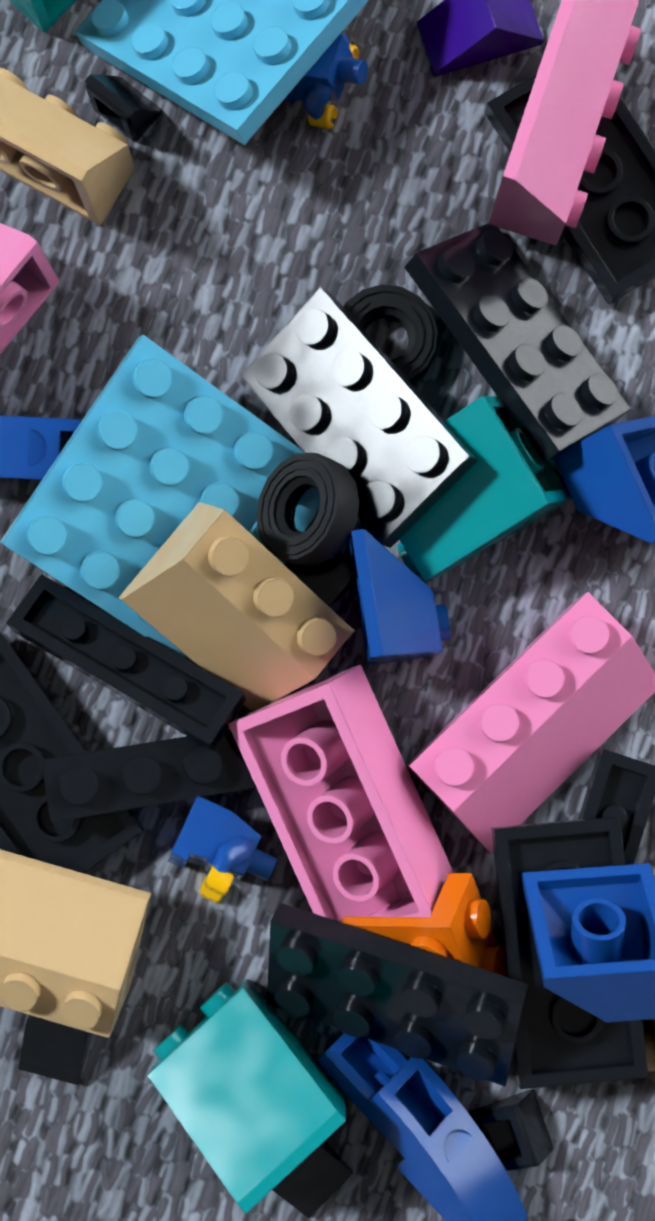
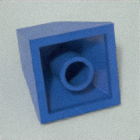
M655 416L611 424L572 445L555 457L561 472L562 486L565 492L573 499L579 512L651 544L655 543Z
M365 529L351 531L349 550L352 568L356 574L354 582L367 666L438 656L443 651L441 641L451 639L446 605H435L433 590Z
M650 863L523 872L522 884L544 988L607 1023L655 1019V878Z

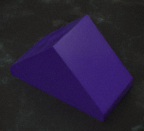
M444 0L417 21V28L434 77L543 45L544 42L530 0Z

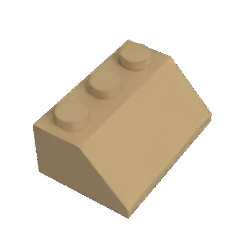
M0 67V171L101 226L135 169L127 139L119 131L105 123L98 122L96 126H93L78 118L75 110L56 96L47 95L43 99L28 91L27 86L20 78Z
M199 502L118 597L196 665L244 692L246 701L243 705L252 712L316 679L355 631L225 509Z
M0 849V1006L110 1038L132 982L151 893Z

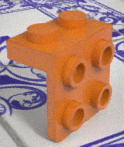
M448 873L430 917L347 916L340 921L344 924L506 976L503 947L498 946L491 927L490 907L486 900L481 899L472 873Z

